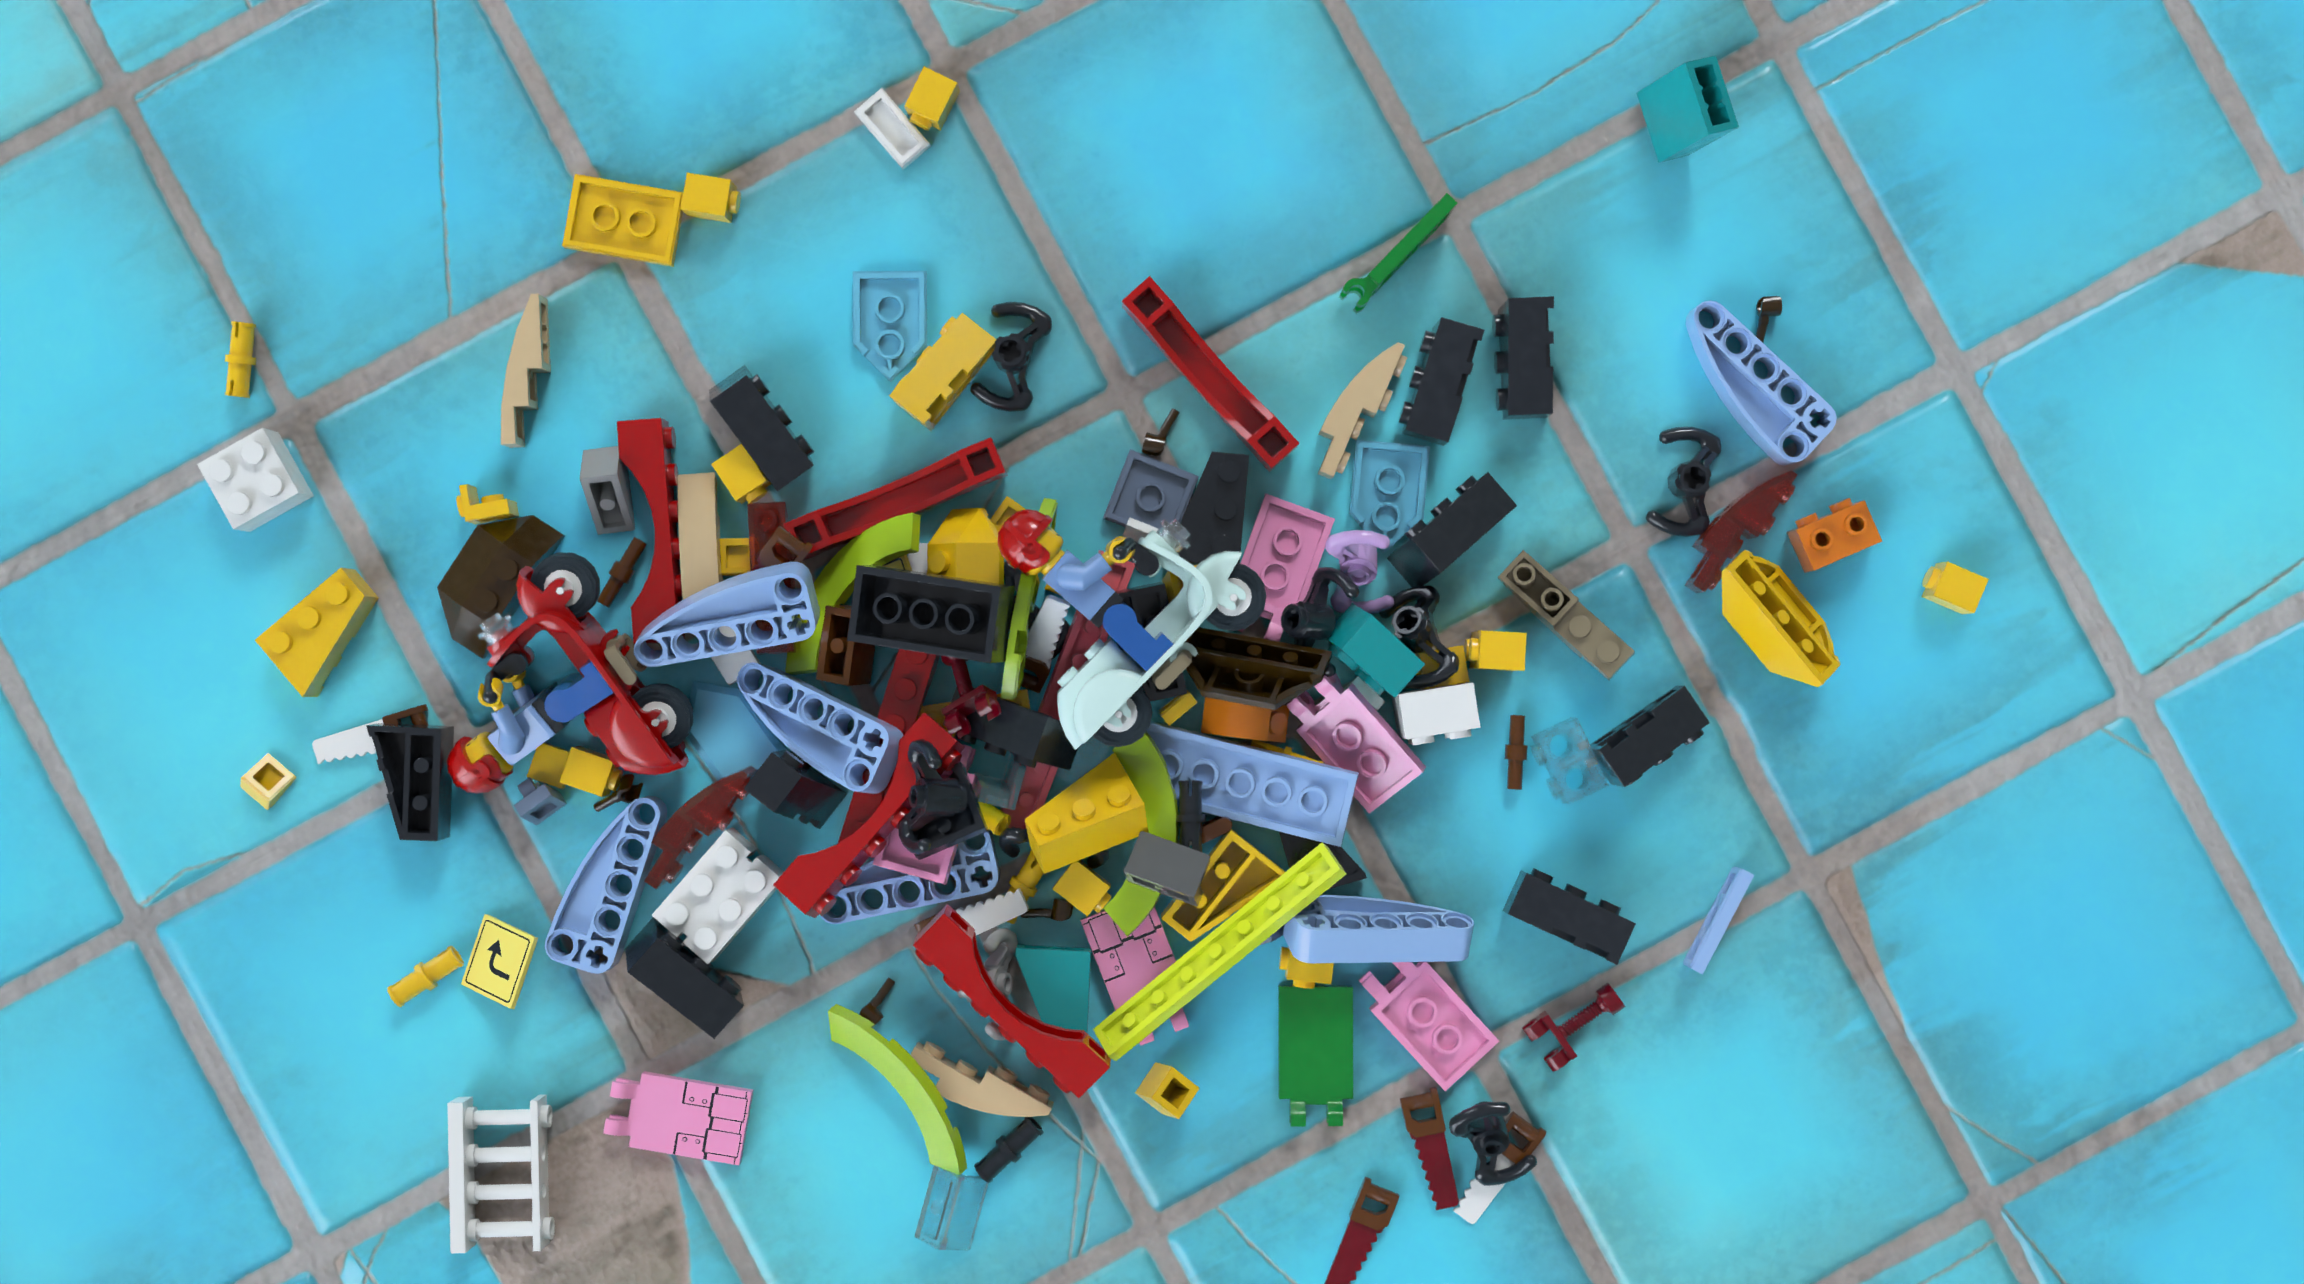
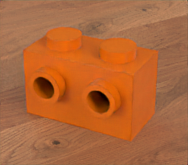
M1847 498L1830 505L1831 513L1818 518L1815 512L1795 521L1797 528L1788 531L1787 535L1804 573L1815 571L1882 542L1865 500L1852 503L1851 499Z

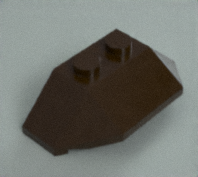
M535 515L477 525L437 586L452 639L482 659H485L489 653L486 647L495 641L491 634L503 626H507L520 606L516 586L519 571L525 566L535 569L543 559L553 555L565 535Z
M1198 627L1185 641L1192 644L1198 652L1195 657L1192 655V662L1186 670L1203 697L1271 710L1278 709L1320 683L1332 658V651L1202 627Z

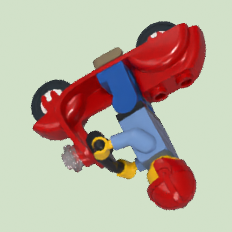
M558 552L543 559L535 569L529 566L522 568L519 571L516 584L517 595L520 605L528 618L519 627L514 628L510 622L512 619L510 614L502 617L497 612L479 624L483 631L477 635L480 640L485 639L489 644L486 648L492 657L487 662V665L493 668L486 674L484 685L480 684L478 700L482 705L492 707L491 715L497 727L491 733L482 732L473 739L464 736L455 742V746L449 752L447 759V768L453 783L466 792L475 794L486 793L499 787L504 783L505 778L513 773L512 769L515 763L562 730L570 720L583 712L586 728L594 737L599 736L607 747L606 753L608 758L616 767H622L625 771L647 775L670 773L686 767L689 759L684 751L686 745L683 740L689 735L693 725L692 705L688 697L679 688L669 684L653 683L644 686L624 657L626 656L636 671L642 672L647 668V666L637 661L634 655L635 644L626 633L619 635L617 629L606 633L598 621L588 612L596 604L600 594V578L595 567L586 558L575 553ZM546 630L554 637L579 673L566 675L559 684L555 681L535 696L530 685L523 682L526 668L533 663L535 658L534 651L531 647L527 646V643L536 633ZM502 681L512 683L515 689L512 693L520 708L512 713L508 704L504 705L501 701L504 687Z

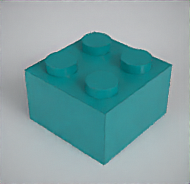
M1353 603L1338 618L1335 629L1331 636L1326 639L1332 644L1327 650L1332 651V655L1352 671L1358 668L1353 674L1379 695L1386 691L1395 698L1425 665L1373 615Z

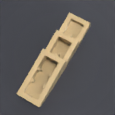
M538 293L531 294L516 329L506 367L501 403V445L509 448L525 447L523 411L538 410L536 373H551L548 299Z
M715 472L678 475V526L683 600L711 585L723 581L719 541L720 517L717 512V477Z

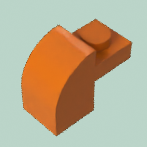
M1205 697L1201 733L1285 743L1289 709L1286 705L1276 710Z

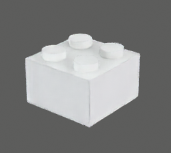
M266 428L253 432L197 464L234 530L251 532L314 496L279 432Z
M1460 683L1401 692L1395 698L1391 695L1397 734L1401 739H1408V744L1421 745L1435 742L1434 735L1444 734L1445 739L1472 736L1471 729L1481 728L1474 683Z

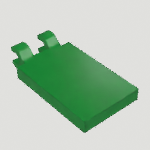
M1446 193L1377 264L1367 277L1348 280L1339 298L1343 300L1350 293L1357 294L1360 300L1353 311L1355 313L1361 312L1369 299L1449 218L1458 203Z
M1319 985L1313 989L1278 986L1279 1099H1289V1122L1291 1127H1306L1305 1105H1326V1123H1328V1126H1343L1342 1099H1353L1352 985Z

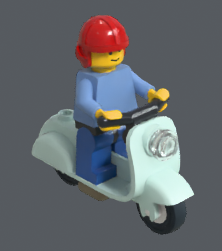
M1031 509L1017 511L1003 523L998 532V547L1004 559L1014 569L1018 568L1026 576L1037 575L1041 572L1044 575L1042 579L1096 627L1099 628L1102 625L1106 632L1124 649L1122 650L1111 638L1105 643L1098 639L1084 654L1088 660L1078 670L1074 666L1069 668L1057 681L1061 686L1057 691L1059 720L1065 736L1075 750L1092 736L1105 745L1115 747L1131 745L1142 738L1150 726L1153 712L1150 699L1141 686L1152 676V681L1158 689H1166L1190 665L1192 655L1195 657L1198 652L1192 644L1185 641L1206 619L1219 629L1228 631L1246 629L1258 620L1264 610L1266 602L1264 583L1254 570L1246 565L1237 563L1242 552L1224 551L1216 553L1195 567L1178 554L1183 548L1188 549L1191 546L1186 540L1191 534L1176 519L1170 524L1163 519L1160 522L1162 527L1157 532L1152 530L1145 538L1141 537L1138 543L1130 537H1116L1109 541L1102 555L1097 553L1082 563L1069 550L1065 552L1061 550L1063 539L1048 526L1053 520L1049 515H1044L1037 510ZM1130 558H1133L1132 561L1136 570L1150 578L1156 576L1160 568L1163 567L1178 576L1183 581V587L1178 595L1143 628L1137 622L1133 609L1122 602L1124 598L1101 579L1112 570L1110 566L1114 563H1125Z

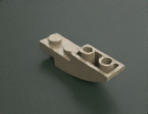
M1524 550L1498 576V579L1573 652L1580 658L1583 657L1608 680L1635 654V651L1585 608L1571 591Z

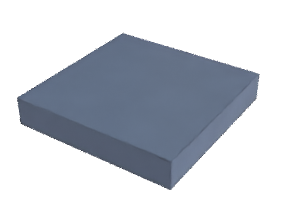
M1130 449L1103 519L1126 527L1129 518H1133L1163 530V535L1167 532L1174 539L1199 476Z

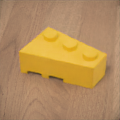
M961 313L957 319L952 316L945 323L939 333L942 336L933 346L929 345L922 352L914 368L899 381L889 395L899 407L930 431L934 429L995 350V341L997 339L964 313Z
M340 568L257 637L255 641L302 697H318L324 688L322 685L333 667H337L342 659L341 654L351 638L356 636L379 597L355 569Z
M1115 752L1025 819L1030 848L1044 874L1134 839L1142 831L1149 833L1145 804Z
M1232 829L1220 838L1208 854L1210 856V863L1200 885L1203 895L1198 907L1173 898L1161 913V919L1190 942L1241 909L1286 872Z

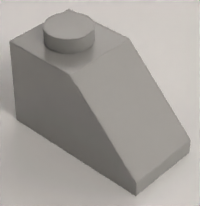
M619 446L583 450L580 482L598 535L635 530L629 473L626 465L619 458Z

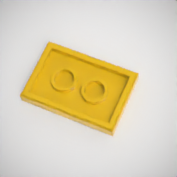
M575 174L562 247L674 267L683 211L681 210L683 192Z

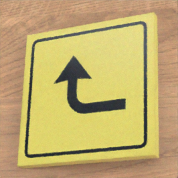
M484 914L461 985L510 1009H515L538 937L489 914Z

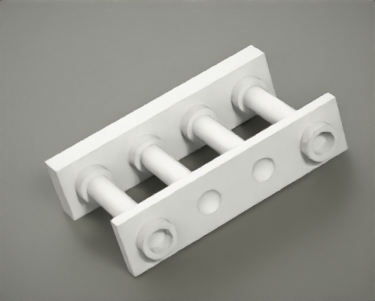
M538 1095L530 1101V1109L478 1110L477 1107H473V1096L455 1098L447 1103L451 1254L468 1252L476 1245V1241H479L482 1237L533 1236V1251H541L550 1243L555 1233L554 1217H549L547 1128L552 1125L553 1112L552 1106L547 1105V1095ZM530 1124L531 1146L479 1148L478 1144H474V1129L478 1125ZM531 1162L532 1184L479 1185V1182L475 1181L474 1167H477L478 1163ZM532 1199V1221L480 1222L479 1219H475V1204H478L479 1200Z

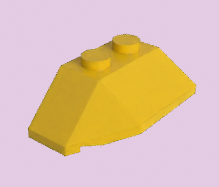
M985 508L952 509L927 544V573L1004 585V557L1001 555L998 547V531L988 518L989 515Z
M1747 550L1742 551L1722 570V615L1765 667L1772 673L1815 687L1823 685L1841 665L1839 658L1834 655L1833 642L1825 621L1778 565L1762 557L1754 556L1752 552Z

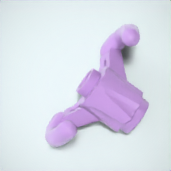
M1343 531L1329 536L1325 549L1329 555L1339 559L1340 570L1352 578L1359 588V586L1371 583L1376 578L1377 548H1388L1390 539L1386 535L1373 531ZM1338 585L1330 599L1333 609L1339 613H1344L1352 603L1370 614L1379 613L1394 606V599L1389 595L1370 601H1352Z

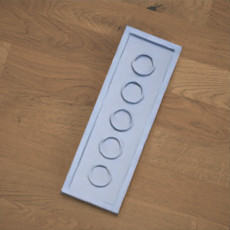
M1151 721L1147 732L1154 740L1166 762V768L1170 775L1173 789H1175L1178 806V781H1189V796H1192V780L1203 781L1202 812L1220 817H1228L1232 820L1338 847L1342 846L1359 772Z

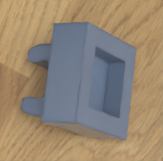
M529 777L518 785V789L524 798L516 803L514 807L521 818L538 825L567 803L559 791L546 784L541 785L539 782L534 784L532 778Z

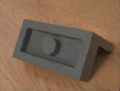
M1142 831L1139 833L1124 873L1128 882L1198 907L1203 895L1200 885L1210 863V856Z

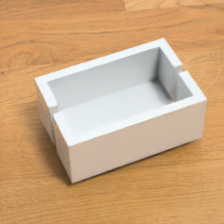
M734 828L727 829L721 834L652 914L657 921L676 937L685 934L687 938L683 943L707 964H710L719 957L777 890L773 884L784 872L764 854L756 857L753 862L747 858L758 849Z

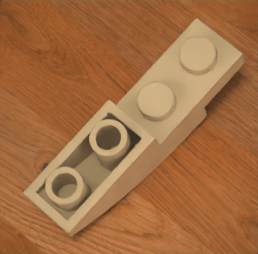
M1399 342L1394 344L1369 362L1352 379L1335 402L1318 434L1332 440L1318 471L1319 475L1332 479L1335 472L1343 473L1351 455L1345 451L1350 438L1357 440L1365 419L1359 417L1360 413L1374 417L1378 409L1381 411L1386 410L1393 391L1387 389L1392 375L1399 378L1407 360L1406 356L1401 355L1405 347L1404 344Z
M929 1041L925 1045L918 1042L910 1054L922 1069L939 1078L936 1088L941 1096L962 1106L990 1114L1013 1117L1049 1115L1054 1102L1048 1099L1050 1094L1034 1084H1030L1029 1088L1016 1081L1018 1076L1014 1072L999 1065L997 1069L989 1066L983 1078L976 1075L978 1070L974 1066L963 1060H959L957 1063L951 1061L944 1056L946 1053L944 1049Z

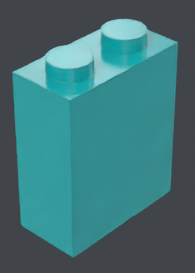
M1716 55L1685 62L1636 93L1659 163L1689 156L1739 128Z

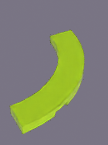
M1044 498L1039 512L1049 515L1053 519L1048 526L1055 531L1058 503L1057 500ZM1021 573L1004 665L1001 698L1014 700L1023 682L1029 640L1028 618L1029 613L1034 612L1040 584L1038 574L1026 576Z
M915 513L899 515L870 527L846 544L824 567L813 583L820 608L818 623L811 637L803 641L789 643L785 673L791 675L817 673L825 607L827 605L845 604L854 591L857 565L882 566L901 556L919 552L920 515ZM801 619L802 623H807V620Z
M1146 731L1144 736L1133 744L1115 747L1112 751L1116 753L1145 804L1148 832L1178 844L1179 823L1176 822V815H1179L1175 789H1173L1171 778L1166 768V762L1154 740ZM1126 878L1122 887L1103 909L1128 937L1153 910L1161 893L1128 882Z
M838 1004L828 1010L831 1041L850 1049L865 1059L897 1090L920 1127L927 1147L930 1164L961 1175L967 1169V1162L960 1133L957 1127L952 1128L945 1113L948 1106L926 1072L896 1040L892 1038L888 1041L873 1029L874 1023Z

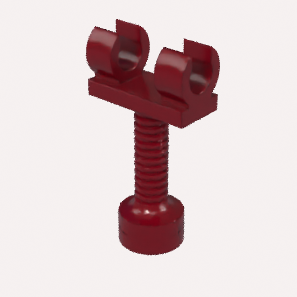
M941 656L942 662L945 665L952 666L960 695L959 699L941 710L942 714L946 717L944 722L950 735L957 732L958 739L971 732V725L967 719L968 715L977 711L980 717L987 714L988 721L1001 714V707L997 701V694L992 689L982 684L973 690L966 664L967 659Z
M1606 983L1596 991L1597 999L1595 1002H1592L1586 1009L1584 1008L1583 1011L1581 1010L1580 1013L1578 1012L1577 1015L1568 1019V1022L1565 1021V1024L1562 1023V1026H1556L1547 1012L1544 1011L1539 1014L1540 1016L1532 1019L1522 1027L1531 1042L1544 1035L1549 1029L1556 1037L1561 1046L1552 1050L1543 1058L1553 1072L1577 1057V1054L1567 1042L1569 1036L1574 1034L1575 1031L1577 1032L1578 1029L1580 1030L1581 1027L1583 1028L1584 1025L1586 1026L1593 1019H1596V1016L1598 1017L1602 1012H1609L1614 1015L1625 1008V1005L1609 983Z

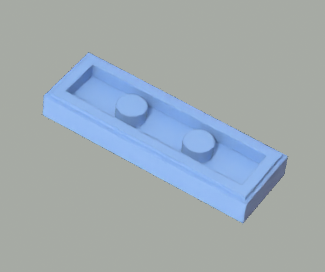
M1735 866L1731 868L1683 960V965L1703 975L1754 877L1752 873Z

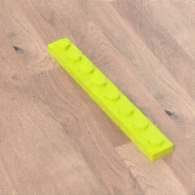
M1320 843L1093 1028L1107 1056L1114 1061L1120 1059L1343 878L1346 872L1331 850L1324 843Z

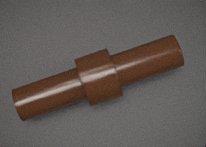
M634 537L621 560L614 562L608 572L611 576L597 599L599 603L610 608L623 584L629 583L635 573L633 567L647 545L645 542Z
M1510 715L1509 744H1505V759H1508L1507 789L1522 790L1523 760H1527L1528 745H1524L1525 716Z

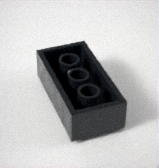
M857 565L847 641L986 663L1005 662L1015 586L876 565Z

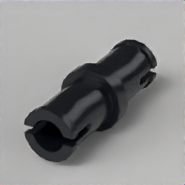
M1192 780V796H1189V781H1178L1179 815H1176V822L1179 823L1180 845L1189 847V841L1192 840V849L1202 852V822H1206V815L1202 814L1203 781Z
M1025 1117L1006 1137L1002 1135L996 1140L997 1145L974 1165L978 1175L984 1181L990 1183L1011 1161L1016 1163L1022 1157L1021 1152L1039 1135L1041 1136L1044 1133L1040 1124L1033 1117Z

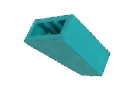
M1018 944L1016 947V958L1041 1021L1065 1029L1084 1030L1088 1034L1091 948Z

